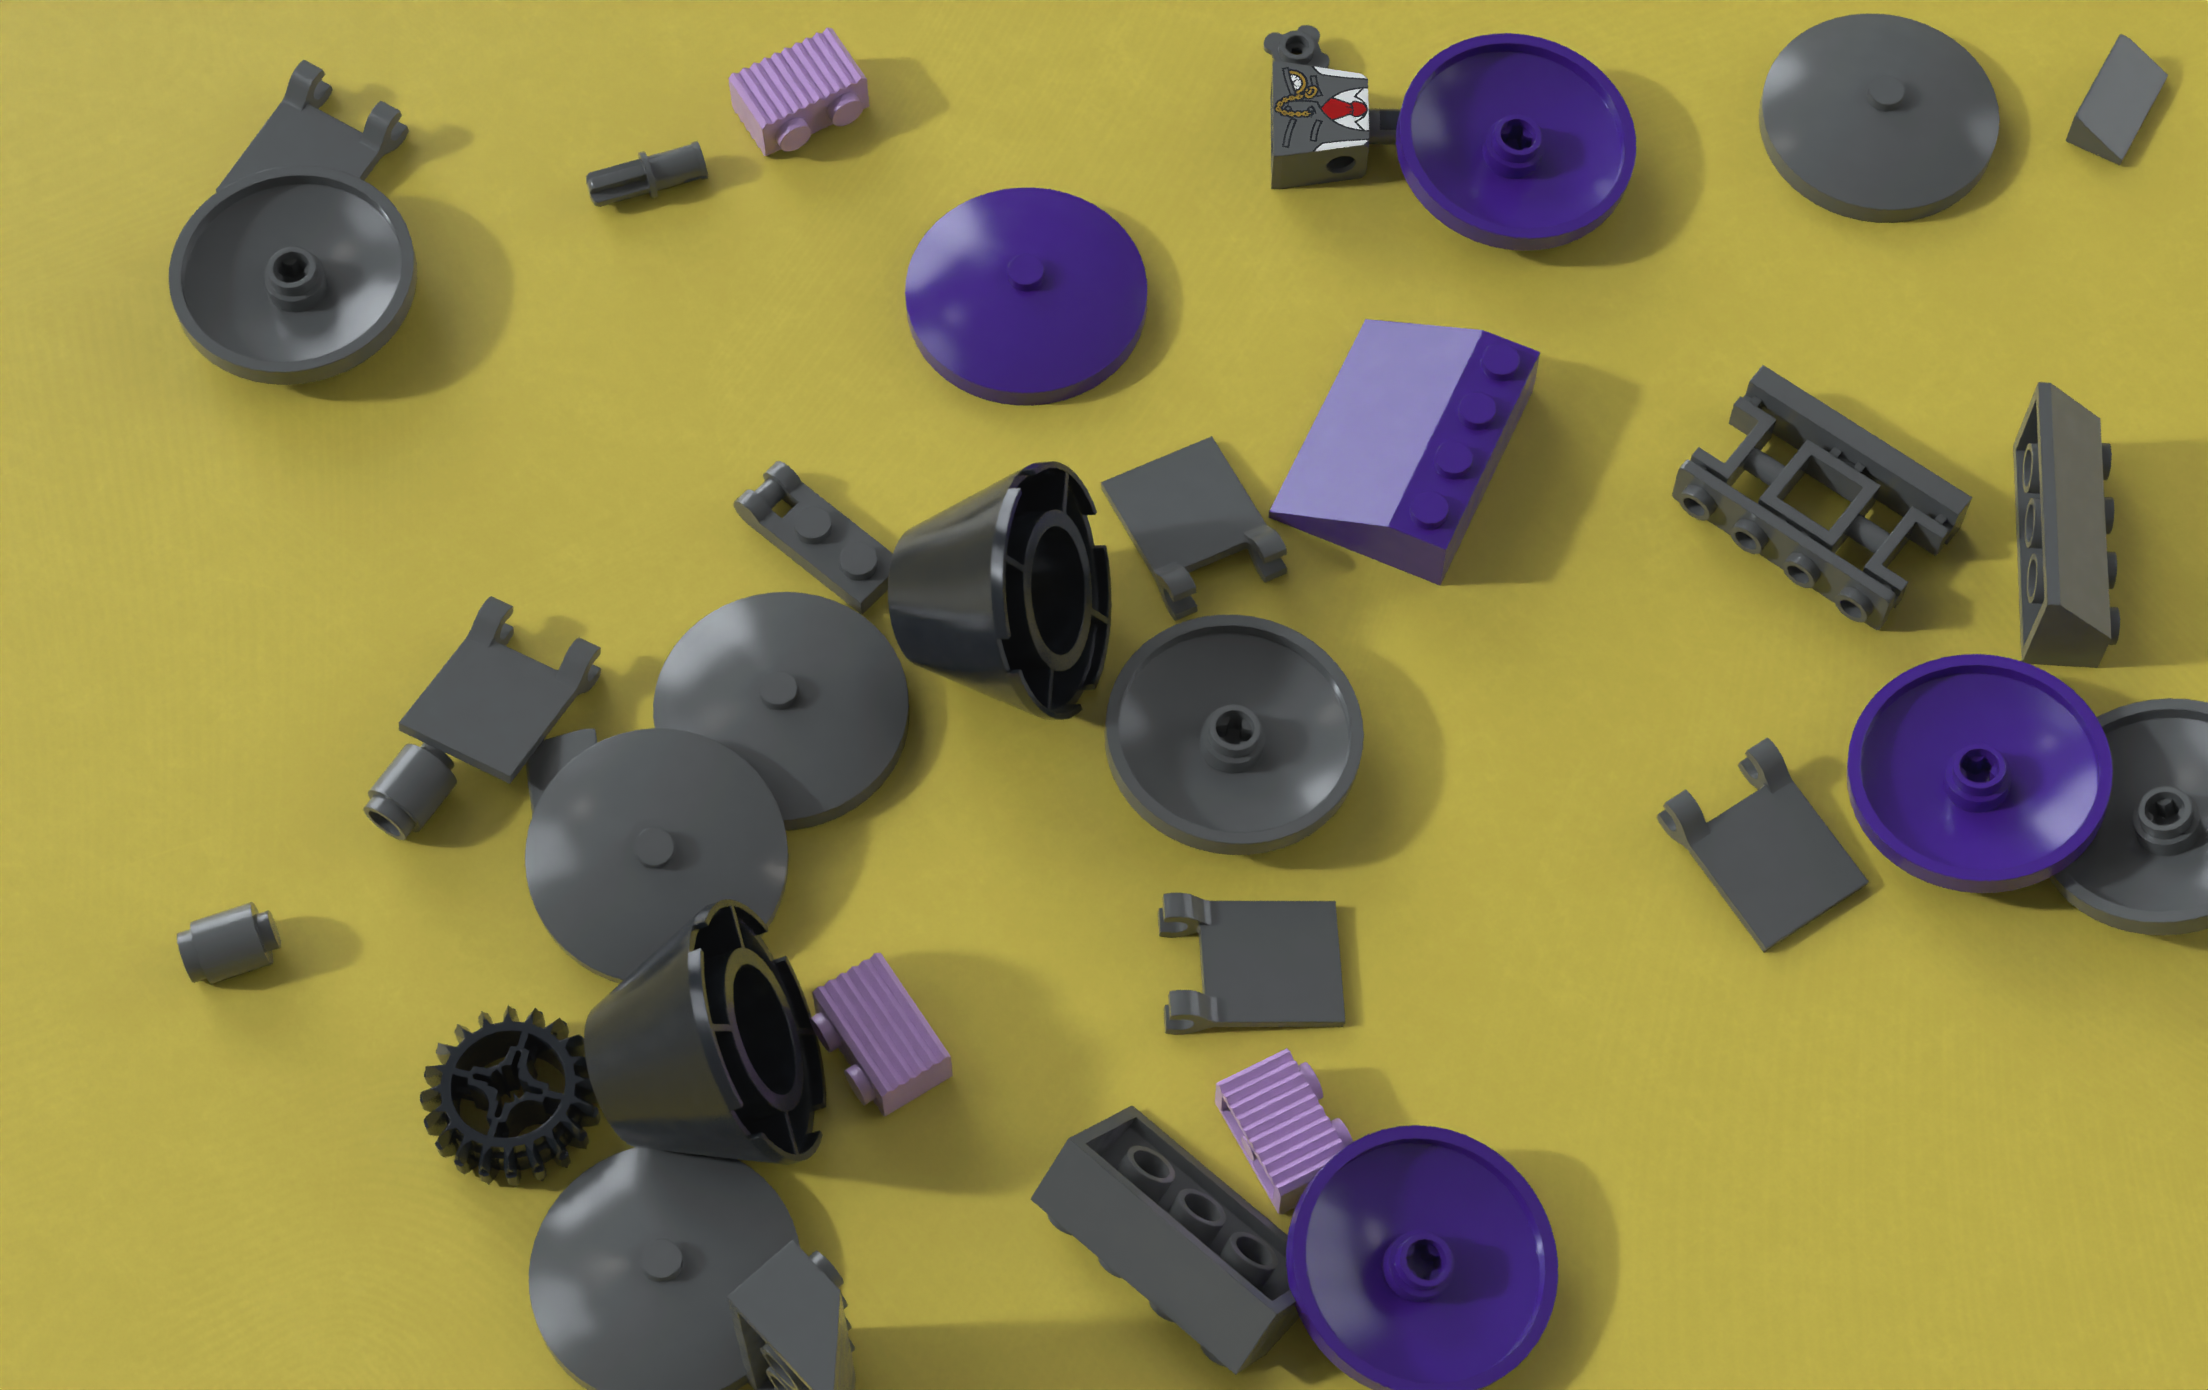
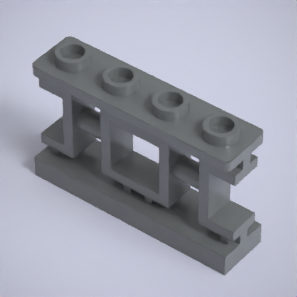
M1762 365L1749 381L1745 396H1740L1734 403L1728 423L1746 434L1747 437L1725 463L1698 447L1692 454L1691 460H1685L1678 469L1672 496L1689 515L1698 520L1711 522L1731 535L1733 541L1744 551L1751 554H1760L1783 569L1785 575L1795 584L1803 588H1812L1834 602L1839 611L1847 618L1855 622H1864L1875 630H1880L1887 621L1892 608H1896L1902 600L1908 581L1890 571L1887 567L1909 540L1936 556L1943 548V545H1947L1961 528L1972 497ZM1772 434L1798 450L1786 466L1761 451L1771 439ZM1745 470L1769 485L1759 498L1758 504L1731 487ZM1805 473L1852 502L1829 531L1783 502ZM1876 500L1903 517L1891 534L1865 518V515L1873 507ZM1848 537L1874 553L1864 566L1863 572L1835 554Z

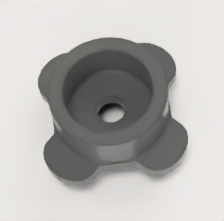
M1303 25L1298 30L1290 31L1283 35L1273 32L1267 35L1264 40V50L1272 55L1273 61L1329 68V57L1321 52L1318 44L1320 33L1313 26ZM1293 51H1298V52H1301L1302 54L1295 55V54H1292V52H1293Z

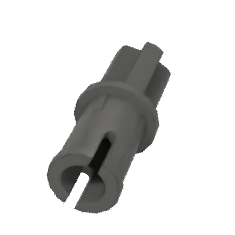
M695 141L690 145L647 156L645 151L638 152L639 159L590 172L586 176V184L592 202L595 206L601 207L648 193L652 199L657 198V191L699 179H708V172L700 145Z

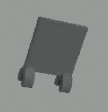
M303 60L293 71L282 102L215 191L218 192L238 179L256 172L296 165L332 168L349 173L365 181L378 161L385 154L394 151L402 144L409 129L406 125L398 122L402 117L400 110L383 101L378 102L367 118L363 133L319 110L328 100L333 89L331 85L322 81V78L325 76L323 69Z
M1212 436L1101 482L1103 493L1153 575L1165 606L1175 621L1198 611L1197 604L1191 597L1192 594L1197 593L1196 585L1189 573L1237 552L1248 549L1252 562L1265 583L1287 574V567L1281 559L1282 556L1287 555V548L1276 530L1265 523Z
M491 596L480 608L466 639L401 719L399 731L510 784L578 695L588 692L597 682L601 675V668L593 665V663L601 654V647L578 637L566 652L559 670H555L506 646L514 634V627L505 623L513 614V606Z
M1768 737L1748 749L1745 753L1747 758L1738 764L1744 777L1751 785L1758 789L1756 792L1706 823L1698 803L1687 790H1684L1665 802L1663 805L1665 810L1656 817L1666 833L1689 851L1763 952L1859 891L1869 882L1793 782L1780 751Z
M1187 893L1163 894V908L1158 910L1159 936L1176 938L1199 933L1203 993L1193 990H1174L1169 992V1005L1164 1006L1166 1034H1190L1213 1027L1344 1026L1345 1009L1336 901H1209Z

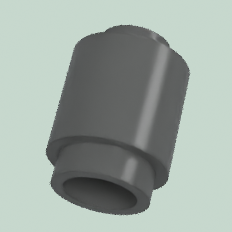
M423 743L421 747L414 744H406L368 791L370 800L363 808L364 813L378 828L398 840H405L411 831L420 832L457 784V779L451 771L455 766L454 762L445 752L426 743Z
M253 902L192 921L190 924L191 929L177 933L180 955L187 974L193 983L208 979L211 984L271 965L273 964L272 950L281 948L279 932L271 912L268 910L259 913Z

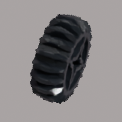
M508 1005L503 1014V1022L493 1024L488 1013L481 1011L478 1017L481 1029L471 1033L467 1027L457 1024L454 1033L459 1045L454 1047L438 1043L436 1054L443 1065L425 1066L424 1077L427 1084L432 1088L424 1090L420 1094V1102L423 1109L431 1112L425 1117L424 1125L429 1135L439 1136L435 1142L439 1154L445 1158L456 1155L454 1163L457 1170L464 1175L478 1166L481 1181L490 1185L499 1171L504 1170L508 1184L517 1187L521 1180V1170L531 1168L534 1177L537 1180L544 1181V1178L547 1176L544 1163L553 1159L557 1165L568 1168L571 1160L565 1147L570 1145L576 1148L587 1149L589 1138L587 1132L582 1127L598 1126L600 1122L599 1110L593 1105L598 1101L588 1074L584 1038L580 1034L568 1038L569 1029L567 1023L561 1020V1018L545 1027L543 1013L536 1008L528 1015L525 1022H519L516 1009ZM505 1057L498 1065L484 1068L489 1063ZM536 1058L553 1065L564 1076V1094L551 1091L548 1083L536 1080L538 1076L534 1066ZM521 1086L524 1095L518 1098L514 1094L515 1101L505 1102L503 1107L501 1097L507 1094L511 1098L510 1091L519 1090ZM462 1098L474 1101L477 1109L488 1112L486 1118L490 1128L487 1135L474 1130L461 1119L460 1104ZM543 1124L532 1132L518 1136L528 1126Z

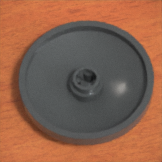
M1866 13L1837 17L1813 26L1798 35L1779 53L1766 77L1759 108V128L1766 152L1777 171L1791 187L1811 202L1830 212L1860 221L1875 223H1897L1922 219L1939 213L1960 201L1975 187L1985 173L1996 145L2000 121L1999 107L1992 84L1983 68L1964 47L1951 37L1929 25L1887 14Z
M307 165L283 166L256 172L238 179L212 195L196 210L183 227L175 243L169 266V289L172 303L183 331L192 345L210 362L226 372L254 382L277 385L304 384L334 377L356 367L373 356L393 337L405 320L412 305L417 284V262L413 243L407 225L394 204L374 186L356 176L332 168Z
M772 592L742 598L720 607L698 621L682 636L668 655L658 677L653 701L655 728L677 729L703 735L723 744L747 761L769 787L781 812L786 831L810 828L827 823L852 811L870 798L882 786L896 766L905 745L910 718L905 674L900 660L886 637L870 621L851 608L821 596L797 592Z
M1212 615L1187 620L1171 626L1145 642L1131 656L1119 673L1112 688L1107 706L1104 737L1107 761L1120 792L1131 807L1152 827L1164 835L1195 849L1226 855H1252L1282 849L1297 843L1317 831L1334 816L1347 798L1356 778L1363 750L1364 731L1360 706L1350 682L1338 664L1316 643L1301 633L1270 620L1245 615Z
M2153 699L2128 704L2106 712L2097 717L2108 740L2112 756V788L2106 815L2098 833L2086 850L2073 863L2049 879L2060 894L2078 910L2096 921L2120 930L2145 935L2164 936L2181 935L2208 929V703L2190 699Z
M650 728L625 732L604 739L581 752L559 771L542 794L534 810L526 839L525 867L528 887L536 911L554 941L582 967L607 980L621 983L709 904L724 899L739 901L753 910L769 927L780 906L785 891L789 855L786 830L777 802L767 784L747 761L723 744L703 735L677 729Z
M639 1147L631 1148L600 1161L582 1173L559 1195L546 1214L535 1238L530 1257L529 1294L534 1317L543 1340L556 1362L572 1379L587 1390H738L746 1385L748 1380L726 1296L791 1240L800 1247L798 1235L793 1220L776 1191L762 1176L738 1159Z

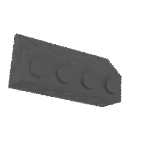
M2038 382L2013 444L2021 661L2038 665L2098 668L2108 645H2116L2120 631L2118 607H2110L2109 589H2113L2116 582L2117 556L2115 552L2107 551L2106 534L2109 535L2111 533L2114 522V500L2112 497H2104V480L2108 479L2111 469L2110 443H2102L2101 420L2098 416L2052 383Z
M1130 1106L1068 1138L1031 1197V1200L1047 1213L1050 1222L1057 1229L1066 1234L1073 1235L1098 1257L1100 1264L1106 1271L1127 1281L1149 1300L1151 1308L1160 1317L1176 1323L1200 1344L1202 1351L1210 1360L1227 1367L1235 1375L1265 1356L1300 1318L1295 1307L1296 1300L1288 1284L1286 1268L1288 1235L1134 1106Z
M793 1240L726 1296L748 1384L754 1390H855L856 1376L852 1359V1352L855 1350V1347L848 1336V1331L852 1327L844 1313V1309L848 1304L839 1289L844 1284V1281L825 1256L818 1251L808 1256Z

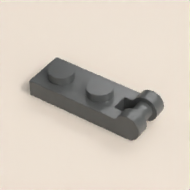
M776 461L763 474L765 481L755 491L748 489L734 501L733 506L736 512L749 526L863 615L888 590L889 569L893 553L806 486L787 464ZM781 500L792 507L783 518L772 511V508Z

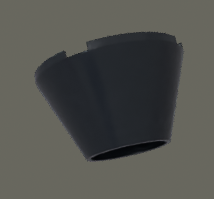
M1055 461L1030 464L908 529L901 536L895 547L889 569L888 604L895 638L901 651L911 663L1045 720L1069 719L1083 710L1081 704L1076 703L1084 690H1096L1107 655L1112 608L1111 576L1106 545L1094 544L1091 527L1087 515H1095L1097 513L1096 507L1087 488L1073 470Z
M724 899L705 906L590 1011L584 1030L586 1064L593 1091L604 1116L616 1134L633 1147L790 1165L810 1158L821 1143L822 1132L820 1130L812 1131L814 1111L826 1107L823 1061L817 1035L810 1023L812 1016L806 998L787 956L778 959L773 958L768 947L759 936L768 932L767 925L753 910L739 901Z

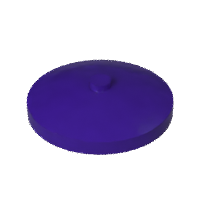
M1500 33L1477 36L1453 44L1435 55L1419 70L1405 94L1398 116L1396 148L1400 167L1409 187L1421 204L1436 219L1453 231L1473 241L1507 250L1532 251L1555 248L1578 240L1595 230L1613 213L1624 195L1633 172L1636 158V134L1630 111L1618 89L1597 66L1570 48L1540 37Z
M1010 188L977 196L958 205L940 218L919 242L911 258L906 277L905 299L907 319L912 337L925 360L937 373L957 388L976 397L1001 404L1034 406L1055 403L1081 395L1108 379L1121 367L1134 350L1141 336L1147 312V278L1141 255L1128 233L1115 219L1096 205L1080 197L1052 189Z
M1964 654L1931 660L1907 670L1887 683L1870 700L1858 718L1849 744L1847 762V789L1850 803L1857 821L1872 844L1892 863L1916 878L1942 888L1971 893H1998L2028 887L2052 877L2073 863L2094 840L2107 812L2113 776L2112 756L2104 730L2093 711L2073 689L2050 673L2031 664L2011 658L1984 654Z
M1398 1126L1368 1134L1352 1142L1330 1159L1308 1183L1299 1198L1288 1231L1286 1246L1288 1284L1296 1300L1295 1307L1305 1329L1317 1347L1335 1366L1358 1383L1372 1390H1482L1504 1377L1528 1356L1542 1336L1553 1311L1558 1284V1257L1550 1222L1537 1195L1525 1178L1500 1154L1485 1144L1452 1130L1434 1126Z

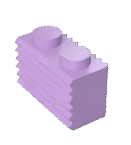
M826 28L823 33L816 32L812 38L806 37L802 43L796 42L792 48L785 47L781 53L775 52L771 58L764 57L760 63L754 62L750 68L743 67L739 73L733 72L728 78L732 107L735 113L738 114L740 121L744 123L746 130L750 132L752 139H755L763 156H768L780 149L783 151L796 150L809 140L811 134L832 124L836 126L850 124L860 116L863 109L869 107L867 78L832 28Z
M881 952L874 953L870 959L863 960L858 966H852L846 973H840L836 979L829 980L824 986H819L812 992L816 1015L810 1018L812 1028L829 1053L839 1048L846 1061L851 1065V1067L844 1070V1073L853 1092L863 1105L873 1100L881 1114L887 1116L953 1076L950 1054Z
M1287 1048L1217 1082L1215 1091L1216 1106L1279 1215L1296 1208L1299 1198L1316 1173L1339 1151L1354 1142L1342 1120L1335 1118L1330 1121V1118L1325 1114L1324 1108L1319 1104L1318 1100L1323 1098V1091L1311 1066L1307 1062L1298 1065L1293 1059L1291 1051Z

